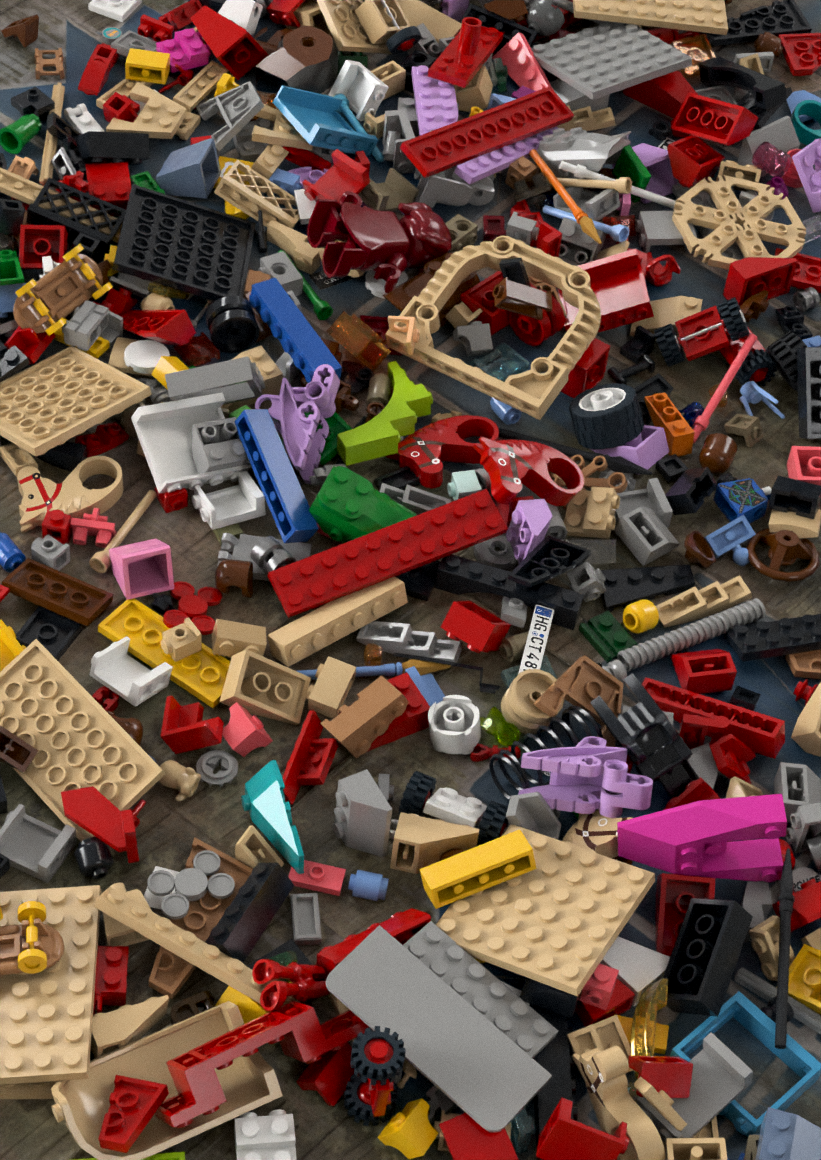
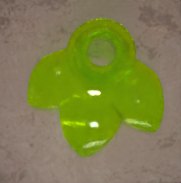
M495 706L490 709L487 717H480L481 728L494 736L501 745L508 747L514 741H519V735L522 733L519 732V729L514 724L507 723L502 713Z

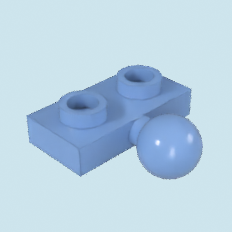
M744 514L704 537L711 547L715 558L732 550L733 561L737 565L745 566L750 563L748 549L741 547L740 544L754 537L756 533Z

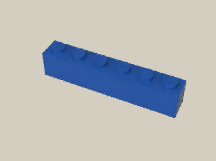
M272 278L253 284L251 295L249 296L251 306L256 308L262 321L267 323L273 336L280 341L284 351L291 356L295 366L304 374L307 383L312 381L316 368L323 364L330 365L340 380L341 365L278 280Z
M268 409L244 410L234 421L237 433L284 543L307 542L319 528L316 520L308 511L310 509L308 501L305 498Z

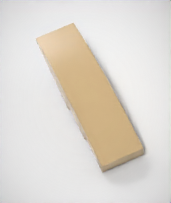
M588 106L573 110V119L556 127L564 128L565 131L576 127H582V130L591 131L616 126L611 107L592 112L591 107Z
M739 575L721 585L716 581L700 590L695 586L657 605L656 608L659 613V620L665 628L698 620L731 608L752 598V593Z

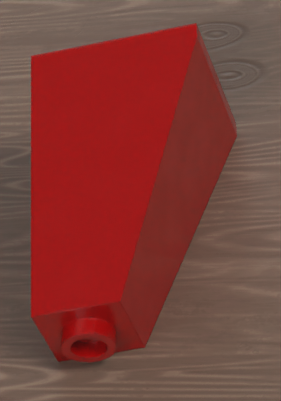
M206 5L190 17L216 58L237 80L268 55L246 29Z
M678 70L623 90L624 95L671 118L677 116L688 92L697 94Z

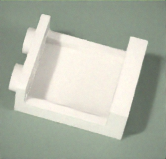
M346 60L328 95L334 97L337 94H344L349 100V108L357 114L356 119L364 121L366 113L369 112L373 116L376 115V111L389 87L360 62Z
M247 471L238 473L239 485L204 494L199 485L194 486V495H192L193 506L195 509H199L202 520L207 522L212 530L266 515L265 496Z

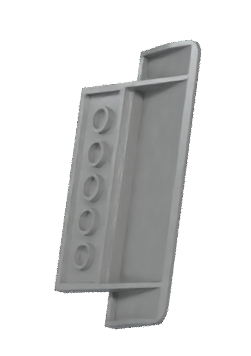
M432 921L403 945L379 925L326 978L327 989L373 1031L375 1026H380V1032H384L385 1027L390 1028V1035L396 1032L399 1035L398 1040L402 1039L404 1042L403 1048L406 1049L405 1059L489 1132L496 1133L502 1131L552 1077L533 1058L555 1038L558 1030L468 952L457 945L454 940Z

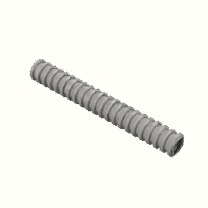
M754 598L739 606H734L721 613H716L708 618H703L695 623L673 630L670 633H665L657 638L639 643L637 646L634 645L624 651H619L617 660L621 661L626 671L629 672L631 669L642 667L644 664H649L657 659L675 654L689 648V646L692 647L700 644L702 641L705 642L708 639H713L715 636L718 637L721 634H725L729 628L734 629L737 625L745 626L746 624L763 619L766 615L765 606L761 600Z

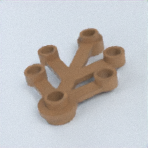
M581 455L571 457V460L574 462L581 461L578 464L584 476V486L581 490L587 491L584 487L614 488L616 493H622L627 488L628 482L625 475L621 472H614L608 478H587L595 471L601 472L607 468L608 463L604 456H596L586 467ZM598 462H603L602 465L597 466ZM548 471L551 479L557 485L567 487L557 474Z

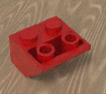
M721 649L671 654V660L682 689L698 694L732 690L737 670L730 652Z

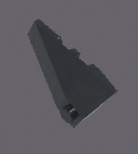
M547 536L508 575V580L528 587L535 586L582 565L591 555V550Z

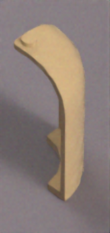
M230 1001L91 1060L88 1079L57 1081L51 1088L56 1103L52 1105V1111L57 1122L59 1123L64 1120L79 1147L98 1160L145 1159L278 1099L283 1095L274 1069L264 1060L259 1051L248 1057L240 1056L232 1060L233 1064L221 1070L215 1068L227 1102L219 1105V1109L209 1115L201 1114L193 1118V1122L183 1128H173L156 1118L154 1114L127 1153L100 1147L98 1138L104 1116L108 1113L110 1107L109 1098L111 1093L114 1092L115 1076L120 1075L166 1084L169 1094L165 1100L178 1095L166 1062L244 1025L238 1006Z

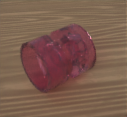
M763 142L755 150L752 163L773 177H782L790 167L791 156L782 150L778 151V148L771 143Z

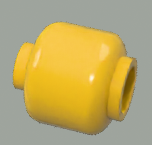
M642 599L631 603L623 611V623L632 633H643L655 628L658 624V610L649 600Z

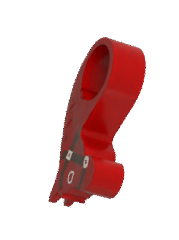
M471 415L454 416L431 423L410 434L398 443V453L386 457L398 460L400 468L410 467V471L419 477L420 483L424 487L430 489L437 488L443 483V461L480 463L481 455L473 447L475 443H469L463 439L479 436L492 441H499V429L495 422L486 417Z
M485 437L479 438L481 444L475 443L473 445L475 450L481 455L480 465L484 466V469L490 476L491 494L501 504H509L521 491L522 484H524L541 499H545L547 503L553 506H565L584 486V476L578 465L565 454L550 446L525 440L508 439L492 441ZM548 471L557 474L565 482L567 489L557 485L551 479Z

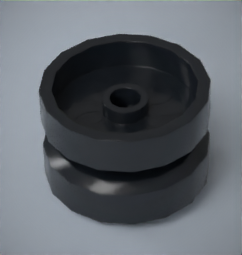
M226 296L216 300L206 311L205 320L214 347L221 352H241L250 348L257 341L259 326L253 307L245 298Z

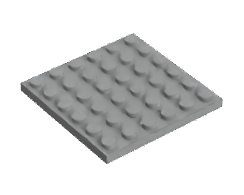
M617 22L600 23L596 27L585 28L581 32L571 33L560 39H552L548 43L538 44L531 48L542 68L592 100L692 65L691 57L650 34L648 31L634 24Z

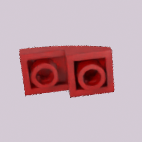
M113 422L98 425L96 432L93 434L76 437L75 443L87 445V458L119 446L128 440L129 435L120 425Z

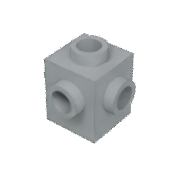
M588 562L566 573L571 582L569 585L570 589L584 594L583 600L586 603L599 598L602 593L607 591L603 583L606 579L599 568L595 569Z

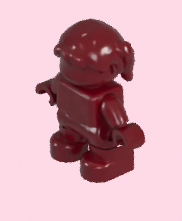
M346 191L342 194L339 203L331 199H318L308 223L307 235L309 244L313 248H325L322 264L327 277L344 278L349 274L350 270L376 271L373 278L386 281L384 286L385 293H390L395 289L401 273L406 268H417L421 273L426 263L449 253L452 248L451 234L444 220L433 212L426 203H399L398 209L405 216L398 220L396 214L392 211L374 210L367 206L362 208L361 197L356 193Z

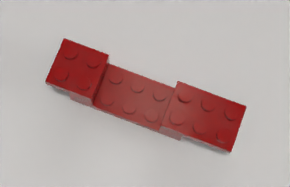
M291 1001L276 1011H270L166 1062L178 1095L163 1101L155 1116L173 1128H183L193 1122V1118L201 1114L209 1115L219 1109V1105L227 1102L215 1068L217 1070L227 1068L233 1064L232 1060L240 1056H251L259 1051L258 1047L266 1043L275 1044L280 1042L284 1055L310 1064L322 1058L321 1054L329 1050L337 1051L347 1045V1041L355 1037L357 1039V1035L360 1032L364 1034L365 1029L369 1028V1026L351 1010L320 1024L313 1007Z

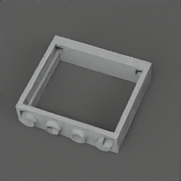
M248 356L165 374L169 398L172 401L223 393L225 398L224 405L260 397L263 395L262 389H265L263 375H261L258 366L256 367V363H252Z

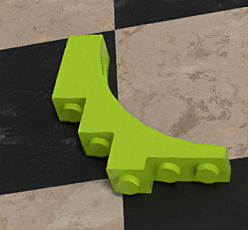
M397 361L388 362V377L392 381L391 389L393 395L386 407L367 423L337 434V453L346 466L398 453L400 437L413 434L417 418L431 414V405L433 404L431 392L427 391L422 383L415 385L413 381H410L406 371L399 366Z

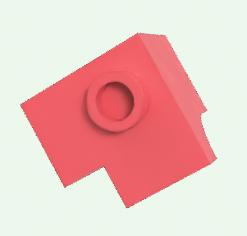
M237 702L229 708L231 714L230 721L223 728L222 735L235 752L245 757L255 748L266 747L273 741L257 716H252L246 708Z

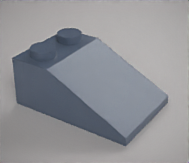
M768 1107L761 1124L755 1160H821V1128L799 1115Z

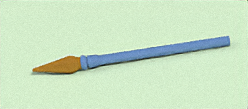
M411 659L403 663L396 662V664L356 667L355 677L395 676V674L399 676L405 673V669L415 666L421 676L450 668L451 665ZM317 669L297 671L311 677V680L318 679L315 677Z

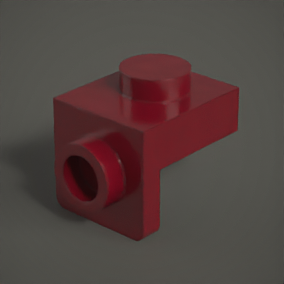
M483 215V242H493L496 237L506 236L504 216Z

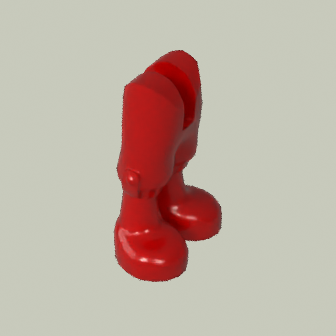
M261 959L254 964L252 971L254 981L257 984H268L260 996L261 1006L266 1011L278 1010L286 998L290 996L298 1001H306L307 999H316L331 994L326 987V981H318L326 977L324 967L297 964V962L282 966L271 959ZM287 979V980H289V981L292 982V983H287V982H285V981H276V980Z

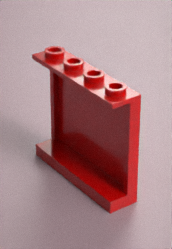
M636 248L578 265L589 274L591 289L595 293L600 305L601 323L597 333L654 317ZM558 289L560 300L567 314L564 324L567 332L573 324L579 309L567 303L563 298L562 290Z

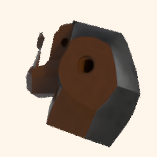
M303 25L295 30L287 28L279 30L267 42L256 40L268 53L263 60L251 69L256 71V90L258 80L266 74V71L285 80L289 87L318 94L326 91L334 84L338 73V52L333 38L323 30ZM267 27L259 30L254 39L256 40V38L265 33Z

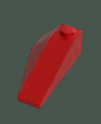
M128 310L121 316L123 317V329L166 345L183 346L196 334L186 310Z

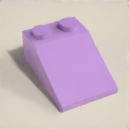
M644 425L642 432L624 445L603 450L591 449L595 453L608 454L610 457L621 456L647 470L669 452L664 428Z

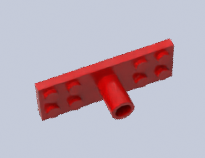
M463 18L460 32L429 68L428 77L465 88L501 43L504 32H500L493 27L487 28L482 26L481 20L477 18Z

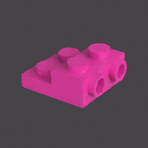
M193 28L175 32L174 39L156 43L157 52L170 54L171 73L178 72L175 64L180 65L184 70L209 64L211 49L208 44L203 43L200 32H195Z

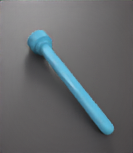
M344 94L335 95L334 97L343 100L337 111L345 115L356 132L367 134L349 109L347 97ZM375 146L372 155L381 163L384 161V156L378 147Z

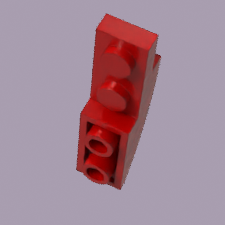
M104 43L96 46L83 72L78 90L83 91L87 95L99 94L109 78L110 70L121 55L117 53V49L111 48V45Z

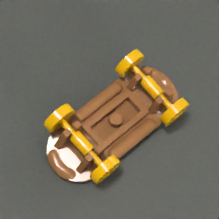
M78 244L62 256L65 261L37 282L32 279L15 292L18 297L14 303L13 314L14 319L22 329L32 328L36 334L46 332L50 336L67 323L64 318L77 307H80L91 297L95 300L113 287L110 282L102 286L103 276L97 263L87 255L78 254L84 249L81 244Z
M37 901L22 903L18 907V920L22 924L0 926V976L24 972L30 974L39 973L54 966L63 956L64 942L62 936L53 927L43 924L46 919V907L44 904Z

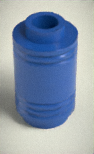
M0 532V565L6 572L12 573L26 560V557L6 533Z

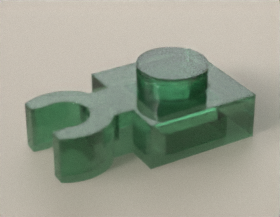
M495 58L493 60L499 92H506L507 65H503L501 58Z

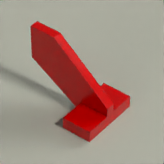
M93 786L61 792L64 814L67 818L116 851H126L128 863L139 862L136 831L131 809L120 811Z

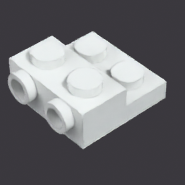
M277 1109L271 1111L269 1116H257L255 1112H247L240 1115V1118H234L236 1160H297L293 1114H286L285 1110Z

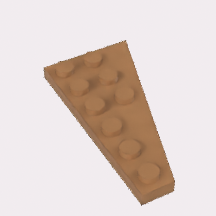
M194 837L185 869L194 868L193 860L197 853L210 850L220 857V869L217 873H226L235 882V890L230 897L225 899L214 898L207 889L206 894L201 899L189 901V911L186 916L177 920L169 919L174 925L193 933L198 939L205 942L211 930L224 915L226 908L230 906L238 894L239 889L251 875L253 868ZM160 946L149 978V987L173 999L196 969V966Z

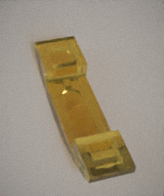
M662 978L649 985L639 999L632 1021L631 1055L654 1056L656 1015L659 1009L667 1006L668 979ZM634 1070L636 1079H638L639 1073Z

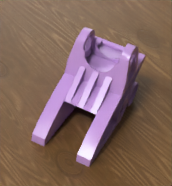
M323 364L316 368L312 381L306 387H291L288 380L283 378L279 396L264 394L255 402L256 409H260L263 401L269 400L272 402V406L268 409L277 432L283 437L287 453L296 470H299L306 484H311L309 477L315 476L313 470L318 468L321 458L320 453L323 452L326 443L324 438H327L329 433V425L324 418L331 417L336 411L334 401L340 380L334 369L328 364ZM313 412L314 414H310L307 418L304 413ZM321 424L323 428L318 429L316 432L318 425Z
M587 736L576 747L551 748L523 753L521 768L542 769V771L551 772L550 785L519 790L518 795L539 792L551 809L567 812L575 811V813L592 814L596 809H599L601 815L617 818L623 814V808L646 810L650 807L653 780L647 776L627 773V748L606 746L607 741L605 739Z

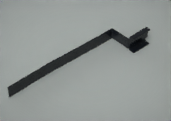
M394 653L392 655L480 670V692L495 694L496 690H499L501 687L499 685L482 683L483 667L402 653Z

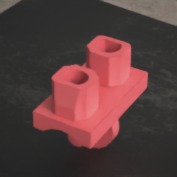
M94 508L92 514L84 513L83 519L71 517L70 525L73 533V543L76 545H86L89 535L96 536L95 545L97 547L106 548L117 533L115 531V523H109L108 516H101L99 508Z

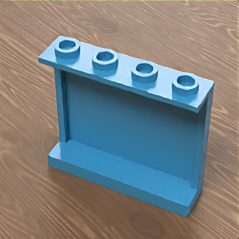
M282 85L272 102L309 145L332 150L338 149L339 151L351 154L363 150L365 155L370 157L379 141L375 135L356 132L337 112L343 101L340 98Z

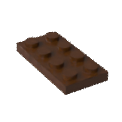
M27 558L2 581V585L10 589L9 593L85 626H89L113 602L114 594L30 558Z

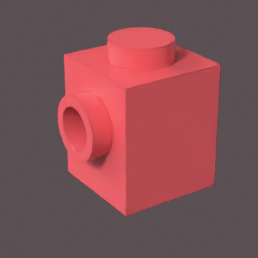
M600 963L583 987L580 1001L606 1010L619 970Z

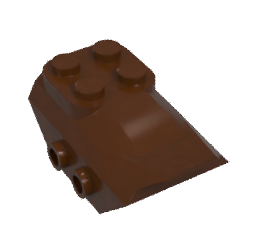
M453 253L443 254L426 263L423 272L382 296L402 312L414 295L417 297L420 295V292L427 286L435 272L440 269L442 263L450 258ZM476 271L460 283L440 310V327L449 322L445 318L449 311L455 305L462 302L461 294L480 283Z

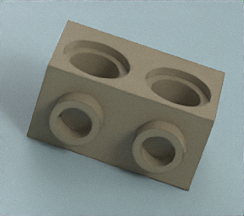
M457 214L445 223L452 239V248L449 252H459L465 246L474 245L477 241L478 225L460 214Z

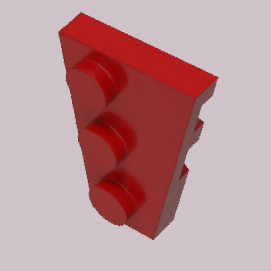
M116 1075L114 1092L111 1093L109 1098L110 1107L108 1113L104 1116L98 1138L100 1147L127 1153L168 1096L169 1092L166 1084Z

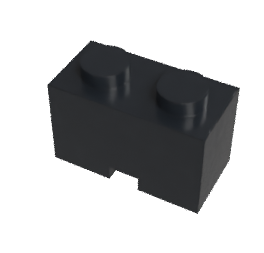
M708 467L686 470L665 495L673 514L696 513L704 503L703 499L710 496L715 490L717 483Z
M778 476L771 490L768 508L786 513L787 511L796 512V515L814 519L821 505V486Z

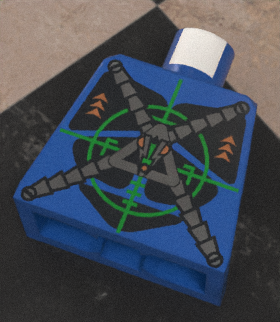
M750 478L717 484L713 500L729 522L744 514L750 524L765 515L772 489L769 486L760 489L755 481Z

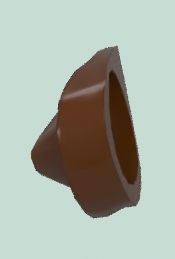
M693 531L686 536L684 557L689 563L702 564L704 568H708L716 562L711 547L700 532Z

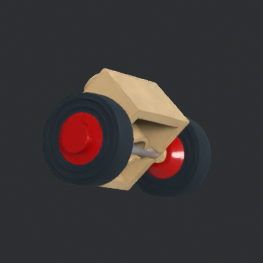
M362 0L363 3L355 10L358 20L364 27L372 44L386 43L391 54L407 51L421 39L420 31L416 26L410 25L397 0Z

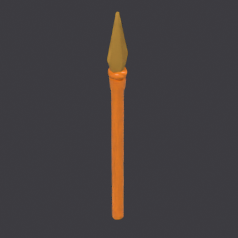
M535 149L530 150V157L572 211L577 223L581 225L582 231L599 244H602L592 219L578 207Z

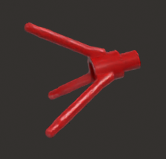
M175 64V68L181 74L175 81L164 86L158 92L161 94L177 84L186 86L193 79V70H184L180 65Z

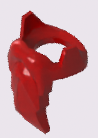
M647 252L645 275L647 282L660 287L670 283L672 272L680 274L681 269L672 255H662L653 259L652 253ZM666 261V266H662L659 262Z

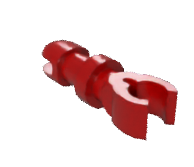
M478 743L474 747L473 752L470 753V760L475 762L486 760L493 754H499L501 749L511 752V746H508V748H498V745H493V748H489ZM516 746L515 752L517 758L519 759L521 756V750L519 747ZM503 754L505 757L509 758L510 760H513L507 754Z

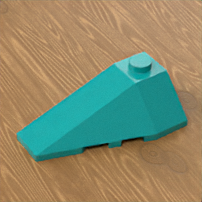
M271 760L245 783V795L241 796L244 811H249L252 822L298 874L304 873L303 849L296 825H292L289 801L285 802L283 792L285 785L276 760Z

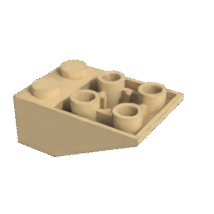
M400 812L393 841L390 868L419 874V869L439 862L441 855L448 850L462 849L467 851L477 847L480 829L472 828L469 825L445 822L441 819L421 817L413 813Z

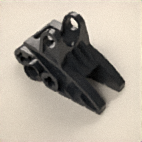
M632 673L624 678L623 681L638 704L619 717L614 715L600 696L592 700L590 704L619 746L628 749L627 755L633 765H636L635 769L638 774L651 778L653 783L659 780L671 799L678 797L685 791L686 786L692 782V779L681 764L691 758L693 753L670 723L666 714L662 712Z

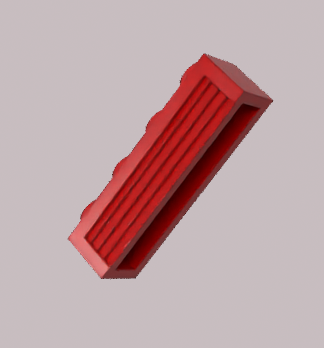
M283 146L289 152L285 159L300 167H312V170H321L322 172H324V169L329 170L331 168L329 161L308 150Z

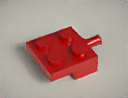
M98 946L93 1015L95 1014L96 1006L97 1013H102V1005H126L129 946Z

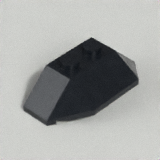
M471 3L462 19L465 17L477 18L481 20L482 26L487 28L493 27L500 32H504L503 40L494 50L492 57L518 32L524 34L530 47L538 32Z

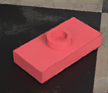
M304 860V873L298 874L291 866L288 877L296 887L340 896L346 869Z

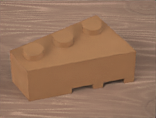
M382 675L358 693L357 697L359 699L348 707L344 704L340 707L339 711L341 713L331 721L325 719L320 723L356 759L369 750L371 743L387 731L389 724L396 717L402 715L406 710V706L410 703Z

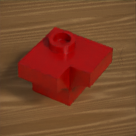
M115 92L103 104L105 120L110 123L113 118L134 123L138 117L137 113L140 111V105L127 96H122Z

